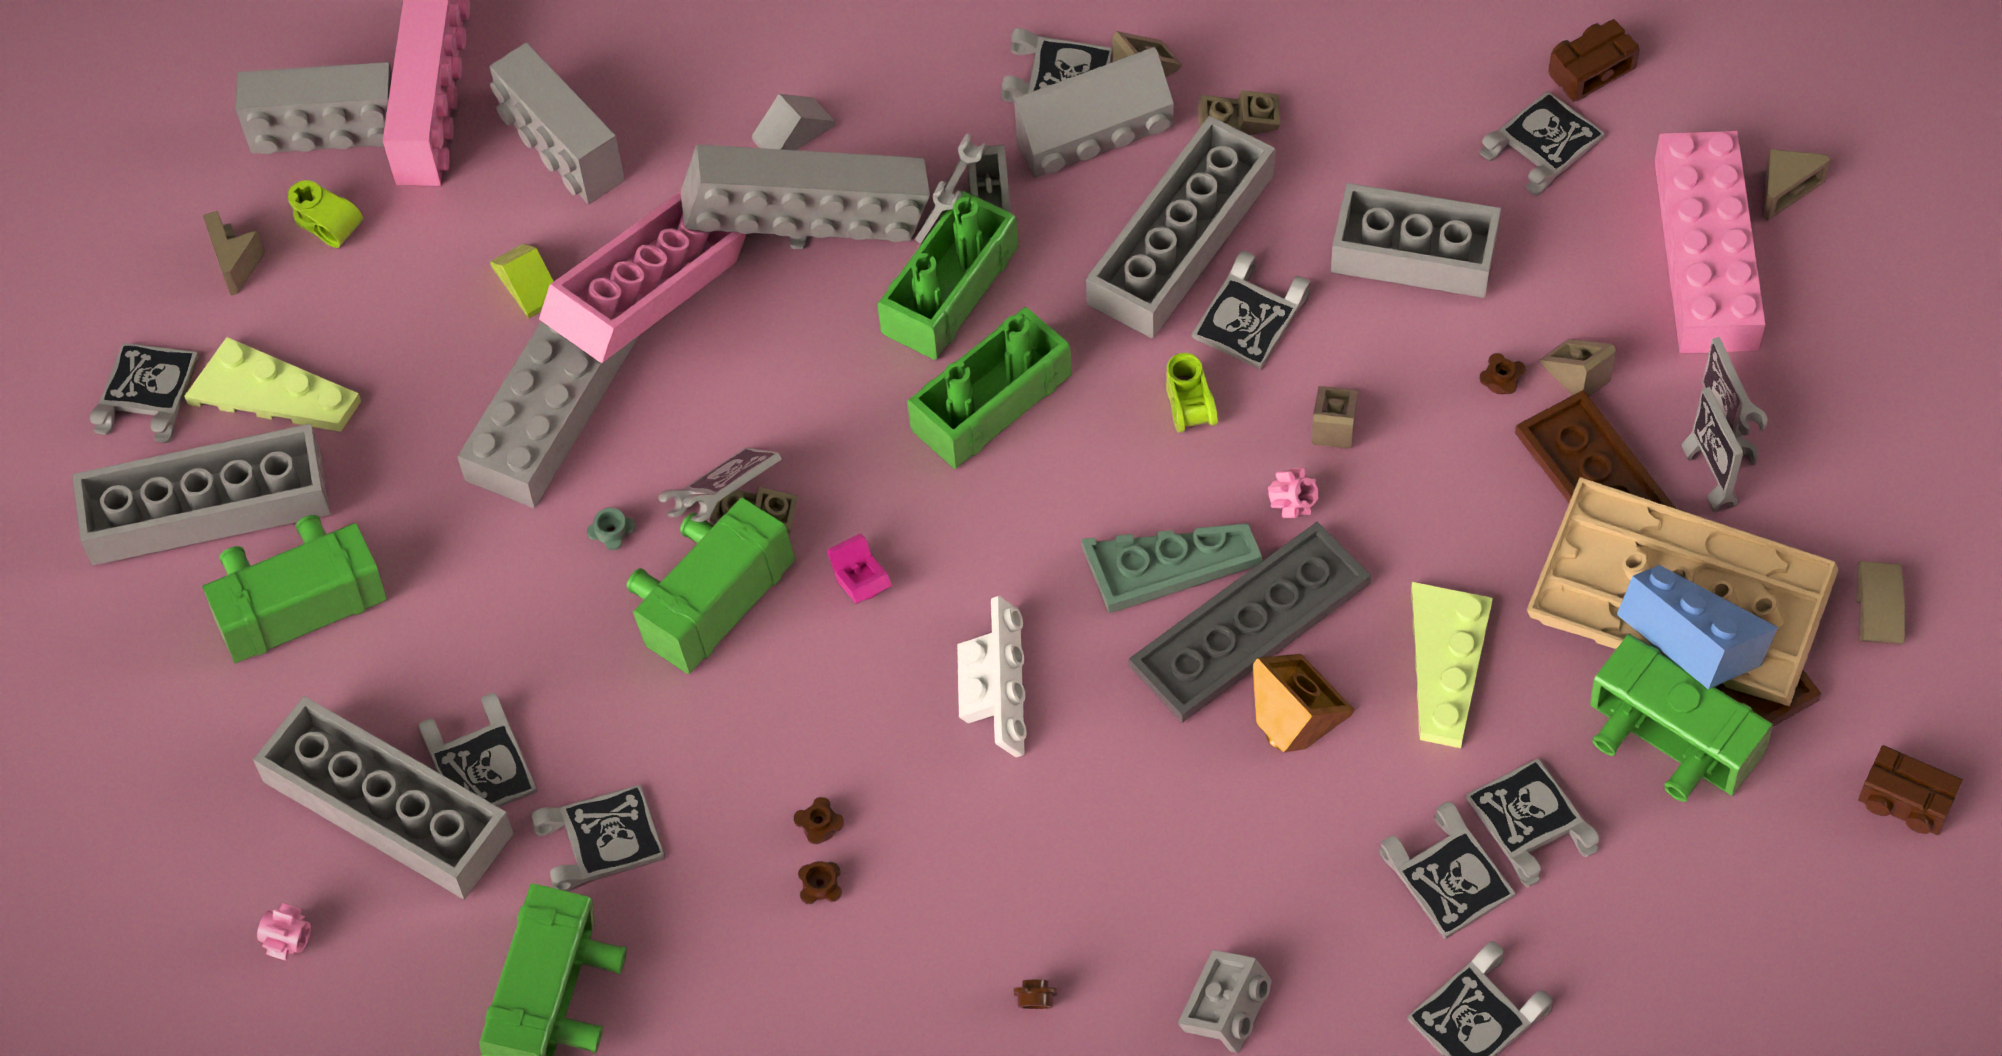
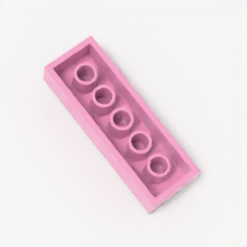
M403 0L383 134V144L396 185L441 186L443 171L449 170L450 154L446 146L447 140H452L454 136V122L451 117V110L457 109L458 91L457 87H455V81L462 77V60L459 57V51L464 50L466 47V30L463 27V22L470 18L469 0Z
M1718 131L1660 134L1655 156V169L1679 353H1708L1711 341L1716 337L1721 338L1727 352L1759 351L1765 328V318L1738 132Z
M679 192L552 282L549 286L539 319L603 363L737 262L746 234L725 231L703 232L685 229L681 192Z

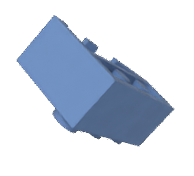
M1661 565L1632 576L1617 613L1621 619L1707 689L1760 667L1778 629L1777 626Z

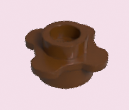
M1500 353L1492 354L1488 360L1489 366L1480 373V382L1496 394L1514 393L1517 390L1519 377L1525 375V365L1520 361L1512 362L1504 358ZM1503 371L1506 375H1501L1499 372Z
M825 797L816 798L813 805L809 808L798 810L794 814L795 825L803 828L808 841L812 844H820L829 840L836 831H840L844 826L842 815L835 814L830 807L829 799ZM822 818L823 821L821 823H816L815 819Z
M822 861L802 866L798 872V876L803 882V889L800 892L801 900L806 904H813L816 900L824 899L830 902L839 900L842 896V889L838 886L837 877L840 875L839 866L833 862L826 863ZM822 880L824 881V884L822 886H817L816 882Z
M1023 980L1022 987L1014 988V996H1018V1008H1052L1053 996H1057V988L1048 987L1047 980Z

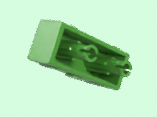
M961 191L962 196L955 201L953 209L943 212L938 223L897 278L891 282L888 290L877 303L882 334L934 360L939 357L947 344L953 341L958 329L998 274L1002 273L1007 267L1009 259L1019 247L1017 218L1012 213L965 191Z
M1023 307L1015 315L1008 317L995 331L960 359L949 364L945 371L935 379L930 380L920 391L907 400L911 430L953 469H956L968 458L982 451L983 446L1042 398L1052 394L1058 385L1072 375L1070 345L1029 308Z
M740 498L715 525L708 521H692L691 517L697 515L695 512L686 516L680 527L681 535L688 537L697 544L662 581L654 578L642 568L635 570L627 581L628 591L643 599L633 611L644 644L647 648L687 674H690L704 658L707 659L714 651L713 648L766 591L779 582L781 575L795 561L786 526L744 498Z
M305 516L296 524V530L304 544L254 565H250L243 547L233 546L221 553L219 559L222 565H224L227 575L203 585L202 588L234 664L257 654L258 656L265 654L271 648L350 615L363 613L365 609L387 600L376 563L356 523L326 534L319 516Z
M1631 634L1624 638L1594 678L1590 706L1609 719L1598 734L1593 737V744L1601 752L1614 756L1617 749L1629 733L1632 732L1679 762L1680 766L1664 784L1665 791L1678 801L1686 802L1702 778L1727 794L1734 796L1767 750L1773 727L1771 722L1753 712L1752 708L1745 703L1737 702L1717 688L1707 689L1677 663L1661 654L1659 649L1652 645L1648 646Z
M530 884L524 905L520 907L518 913V924L492 1004L488 1007L485 1016L486 1023L479 1041L481 1056H554L558 1043L597 1053L602 1038L603 1026L566 1018V1014L582 964L621 974L626 959L627 947L590 939L595 924L593 900L590 897L538 884Z

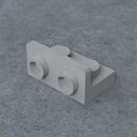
M1212 950L1178 1024L1184 1032L1220 1039L1230 1052L1239 1053L1245 1039L1251 1034L1253 1022L1262 1003L1269 995L1272 980L1256 958Z

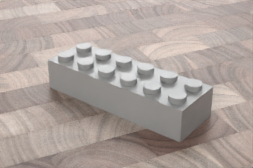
M1208 116L1087 276V305L1153 339L1274 176L1275 148L1218 119Z
M696 144L680 191L684 227L687 230H700L703 232L725 231L741 234L764 233L779 236L802 235L817 238L840 237L852 238L854 240L878 239L892 242L911 241L930 197L924 158Z
M541 321L457 456L465 481L535 509L638 337L601 363Z
M311 424L72 474L80 542L92 566L298 522L303 517L309 515H317L319 517L331 515L321 451Z
M306 696L302 697L253 759L264 783L464 900L514 835L506 811Z

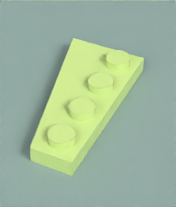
M228 337L223 341L184 396L187 404L201 407L203 403L218 406L220 411L235 413L236 410L256 413L257 417L272 420L274 416L291 419L294 424H311L312 427L339 432L343 430L361 403L359 393Z
M1412 582L1411 602L1413 607L1420 740L1461 748L1493 598Z

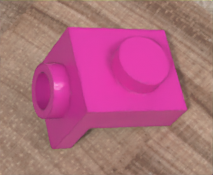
M857 534L827 550L837 582L855 604L871 599L879 592L892 586L888 573L871 555L867 540L862 534Z

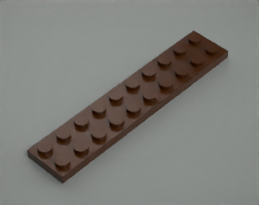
M1584 390L1516 425L1515 434L1568 503H1570L1578 480L1581 477L1676 509ZM1804 670L1795 688L1790 706L1726 688L1723 683L1714 686L1737 702L1745 703L1751 707L1753 712L1771 722L1773 726L1817 703L1822 694Z

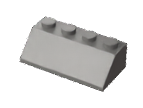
M1155 47L1014 98L1017 146L1035 178L1047 173L1058 172L1063 167L1082 160H1090L1098 154L1116 147H1125L1132 141L1151 134H1160L1167 128L1174 126V103Z

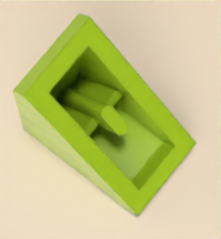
M521 244L490 261L491 267L528 319L540 313L549 286L554 281L537 248Z

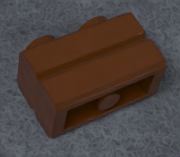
M1615 19L1603 25L1596 23L1588 27L1581 37L1572 42L1568 40L1562 41L1553 49L1548 72L1551 78L1560 87H1563V91L1573 102H1576L1637 68L1640 51L1639 45L1629 34H1625V30Z
M1882 745L1865 780L1858 801L1865 803L1867 809L1876 815L1888 816L1890 814L1906 821V825L1915 832L1921 834L1931 832L1939 835L1963 779Z

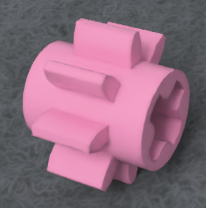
M1304 468L1277 471V479L1268 487L1269 499L1272 503L1271 508L1282 509V518H1297L1298 515H1310V507L1319 498L1318 488L1315 483L1316 479L1305 477Z
M282 903L280 910L274 909L273 911L268 910L265 912L258 927L257 938L259 941L264 942L263 947L267 948V955L286 960L289 953H301L304 950L310 937L311 925L309 922L304 921L305 916L301 915V908Z

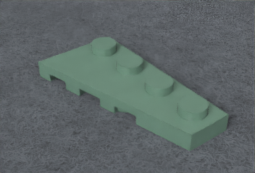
M1248 523L1196 528L1194 533L1174 534L1173 530L1157 532V536L1133 538V534L1118 535L1116 540L1096 542V538L1081 539V548L1108 613L1247 570L1262 562V554Z

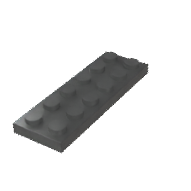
M1315 522L1130 657L1129 667L1183 723L1252 672L1253 663L1257 658L1272 657L1368 586L1371 582V575L1318 522Z

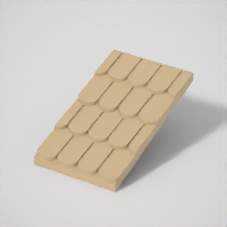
M1580 477L1527 607L1530 618L1539 620L1546 626L1594 639L1597 644L1617 649L1628 634H1631L1648 646L1652 645L1657 648L1621 619L1617 613L1632 576L1661 565L1778 627L1762 665L1723 682L1726 688L1790 706L1795 688L1798 685L1808 657L1807 654L1811 649L1820 619L1832 590V585L1838 573L1836 562Z

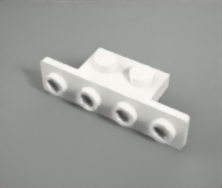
M1001 596L991 598L992 633L957 644L959 718L967 723H971L994 715L995 743L1014 757H1020L1025 754L1024 739L1027 735L1023 719V702L1025 701V690L1022 685L1024 654L1021 649L1023 618L1015 606Z

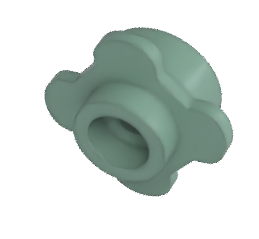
M608 507L596 514L593 525L587 528V534L591 540H599L605 543L608 550H617L621 548L624 537L635 530V523L632 518H625L620 510ZM610 527H614V528H615L613 531H608V530H607V529L610 528Z

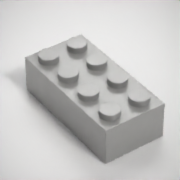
M527 42L489 66L493 78L490 86L499 102L496 110L500 118L506 125L513 124L518 129L521 140L528 148H536L544 165L551 172L556 170L562 176L564 185L572 195L579 194L589 205L625 181L616 135Z
M389 62L238 72L235 109L251 154H272L285 151L307 152L316 149H347L363 146L383 147V134L392 70Z
M1346 183L1332 246L1331 272L1485 298L1498 235L1501 208Z

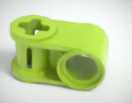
M302 180L292 185L288 191L287 198L290 206L294 208L293 217L295 223L333 248H339L363 221L362 213L353 203L345 198L336 196L319 186L316 182Z
M1190 353L1174 355L1167 364L1166 391L1177 432H1185L1186 427L1209 423L1210 426L1217 425L1218 417L1212 392L1208 388L1200 360ZM1188 376L1191 377V379L1180 380L1177 377Z

